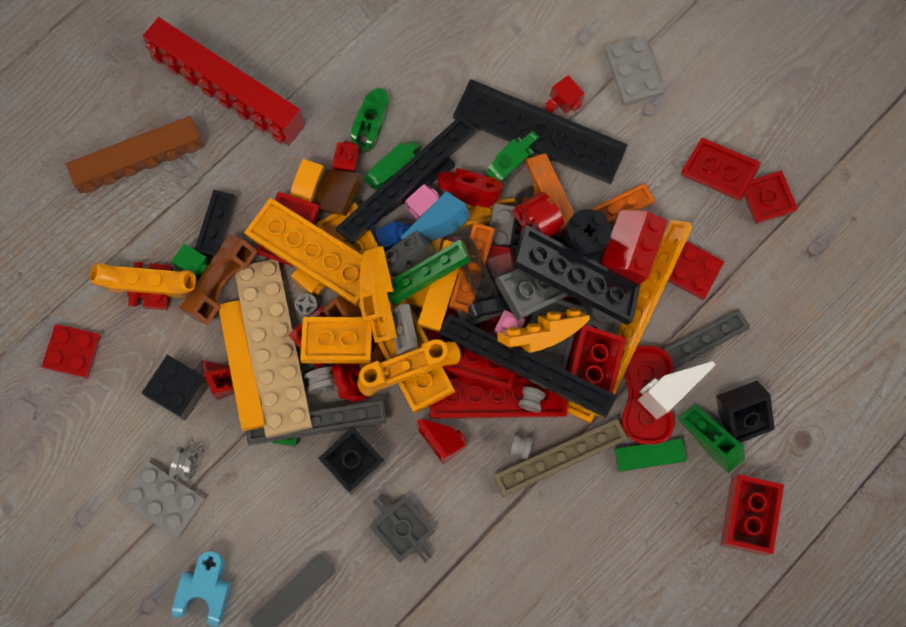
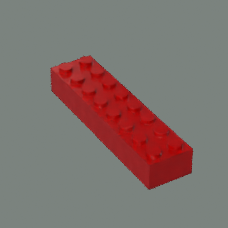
M157 17L142 37L146 43L145 47L149 50L150 57L156 63H163L173 74H180L185 77L184 79L188 84L193 87L197 85L205 95L210 98L215 97L226 109L232 108L241 119L245 121L250 120L261 132L267 131L276 142L280 144L285 143L290 146L304 128L300 108L162 18Z

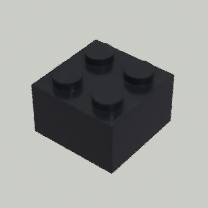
M167 354L141 394L186 421L209 385L206 377Z
M354 427L348 430L318 458L350 495L385 465V460Z

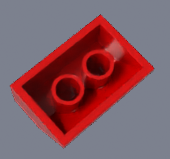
M619 210L611 231L610 242L605 247L600 264L639 285L642 284L649 277L668 220L648 211Z
M584 325L574 334L566 371L614 393L626 338Z

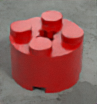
M538 192L518 204L512 210L514 217L522 227L520 232L528 225L551 238L563 230L561 228L564 225L562 214L555 203L551 205L547 200L550 198L548 194Z

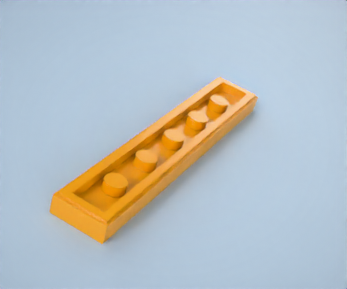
M240 300L219 304L220 319L241 430L243 432L263 428L265 423L256 377L253 372Z

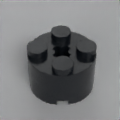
M583 209L573 214L565 224L560 234V241L563 245L593 259L610 242L611 226L603 212Z

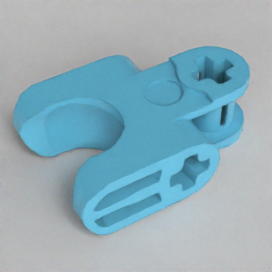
M207 551L199 557L194 573L183 572L171 611L173 618L179 619L183 617L188 610L189 604L195 598L200 597L209 606V625L211 627H218L221 624L231 588V582L221 580L225 561L221 554ZM213 557V562H216V566L210 568L206 565L207 560H212Z

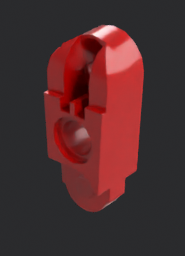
M456 168V173L450 171L442 172L438 175V186L442 190L453 193L454 197L466 204L488 208L501 198L503 184L495 178Z

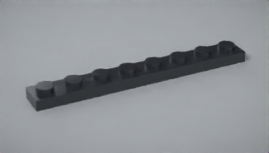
M460 115L336 227V232L350 245L356 243L476 133V127Z
M451 314L448 315L438 333L439 337L449 342H455L458 346L604 418H607L617 398V395L516 346L508 347L500 343L498 337Z

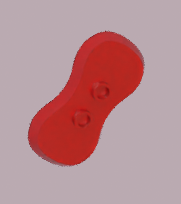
M637 346L624 373L628 387V401L622 416V426L626 435L631 440L641 444L652 445L667 441L672 435L675 425L672 410L656 419L638 401L643 395L640 391L654 378L659 380L663 376L674 372L670 355L665 350L656 346Z

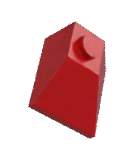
M424 419L416 421V429L443 465L466 448L464 442L467 440L460 430L455 431L451 426Z

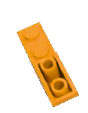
M383 246L364 251L359 279L363 322L370 320L375 343L397 338L387 293L393 291Z
M568 308L567 312L561 313L550 311L547 312V315L538 316V324L531 323L524 328L508 327L507 331L498 332V341L508 347L518 346L529 353L539 351L573 335L589 321L590 315L581 312L578 308Z

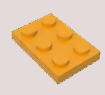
M303 317L301 363L371 364L372 327L370 320L363 322V317Z

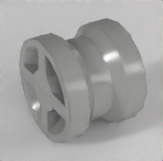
M303 293L295 300V308L301 318L310 317L318 310L316 298L312 294Z
M524 387L522 390L523 398L519 401L518 406L528 411L540 412L542 408L540 403L544 399L545 393L535 388Z
M514 433L509 455H520L522 459L527 460L533 437L528 436L524 438L520 434Z

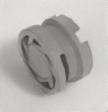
M332 367L319 368L305 374V380H309V394L331 391L334 385L337 388Z
M178 446L171 461L170 477L176 478L178 476L182 480L190 482L197 466L198 450H184L182 446Z

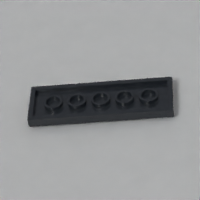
M528 225L522 229L512 264L514 267L626 325L633 322L640 289L639 284Z

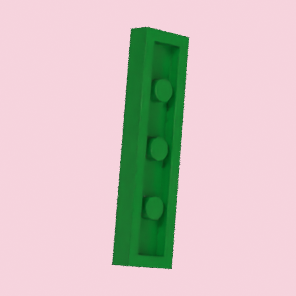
M460 239L391 280L393 291L387 293L389 302L392 305H396L470 262L471 259L465 243Z

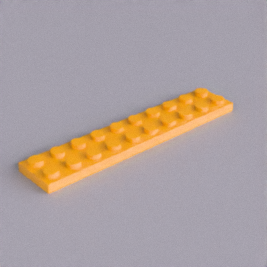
M355 202L351 204L346 216L332 214L316 223L318 228L361 255L364 254V251L379 247L370 230L353 245H350L336 232V227L358 208ZM404 299L396 305H392L390 303L391 310H393L400 304H409L407 299ZM410 307L417 337L418 348L416 349L422 347V344L429 341L421 326L417 325L418 320ZM394 339L377 342L386 360L400 356L397 355ZM443 367L398 383L414 414L455 392Z

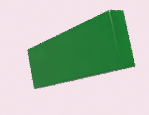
M683 439L665 441L659 444H643L614 449L618 472L687 461Z

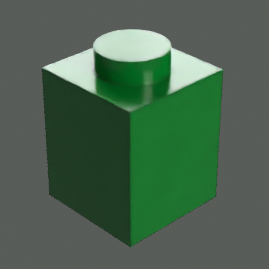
M186 244L182 245L171 261L174 267L180 271H192L196 276V281L199 280L209 265L207 257Z

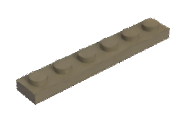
M617 418L495 474L493 477L502 497H505L626 441L627 437Z

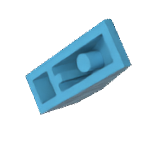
M446 191L401 236V239L403 240L416 230L430 242L456 232L470 217L466 204Z

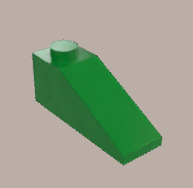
M696 404L678 417V420L695 440L726 472L730 473L745 460L743 445Z

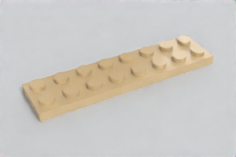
M267 260L249 264L245 270L237 272L235 276L253 372L256 377L265 423V436L270 438L311 429L312 423L296 344L288 336L293 329L279 262Z

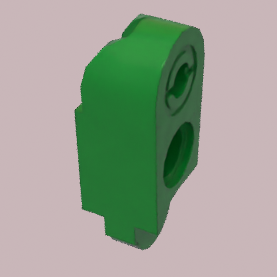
M376 88L369 92L368 95L366 94L351 128V142L359 146V151L363 153L370 152L376 146L386 117L389 98L387 92L381 88ZM369 115L376 116L374 120L366 119ZM367 137L366 143H361L360 138Z
M532 131L523 140L520 137L515 140L513 139L495 156L496 159L489 165L487 170L488 176L499 180L501 183L534 153L530 147L539 139L536 132Z
M416 141L410 142L407 146L402 142L399 143L368 171L364 181L377 191L415 157L422 147Z

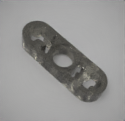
M461 237L457 241L461 239L466 247L469 246L468 254L471 257V261L461 266V270L474 297L481 301L487 300L494 291L493 282L473 240L468 237ZM475 263L480 267V272L471 274L468 272L467 266ZM481 276H484L481 278L482 286L488 287L486 294L483 291L478 292L480 284L477 279Z

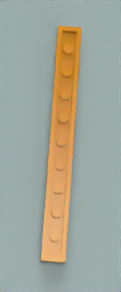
M670 220L661 239L649 277L640 284L633 322L629 325L621 323L616 335L626 338L613 394H615L693 228L690 222ZM581 407V409H582L585 413L602 417V416H600V415H597V414H595V413H593V412H591V411H589V410H587V409Z

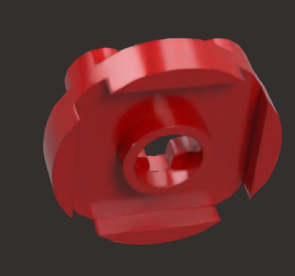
M337 363L332 367L334 381L338 389L337 393L341 399L359 402L369 397L363 395L358 388L357 380L361 371L360 363Z

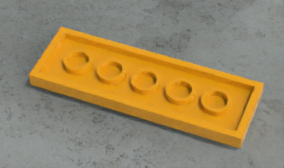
M269 198L244 232L245 236L357 306L360 301L359 279L363 255L274 199Z

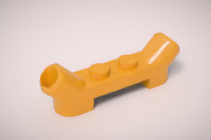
M98 262L92 266L90 271V281L93 285L104 287L108 291L115 293L129 291L184 298L194 291L197 284L196 276L190 270L178 272L119 267Z
M432 340L422 344V347L387 361L381 363L379 361L373 362L361 369L357 380L358 388L363 395L372 396L381 389L447 365H456L461 357L460 349L455 342Z

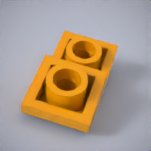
M302 159L290 195L312 203L317 191L316 186L324 170L323 165Z

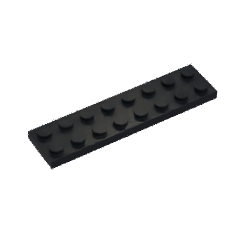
M472 79L469 80L453 114V119H457L462 115L477 129L508 142L518 137L523 140L529 133L535 131L539 139L530 147L534 153L539 155L546 153L548 159L610 185L628 144Z

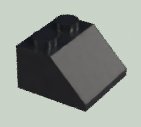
M757 380L716 396L718 413L726 431L738 442L741 443L775 430L771 395Z

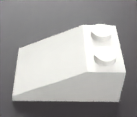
M712 361L665 375L659 380L654 378L640 391L643 395L638 401L658 419L668 413L716 364Z

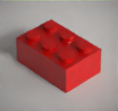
M740 474L731 477L720 545L764 556L774 554L784 484Z

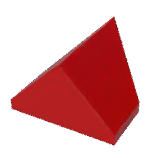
M202 360L204 375L212 395L217 400H221L235 394L230 366Z

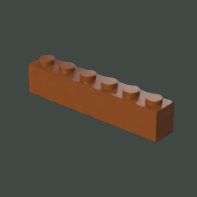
M188 116L67 162L66 166L80 194L90 193L99 186L111 185L120 178L136 175L138 171L155 168L164 161L176 160L185 153H194L204 145L192 117Z

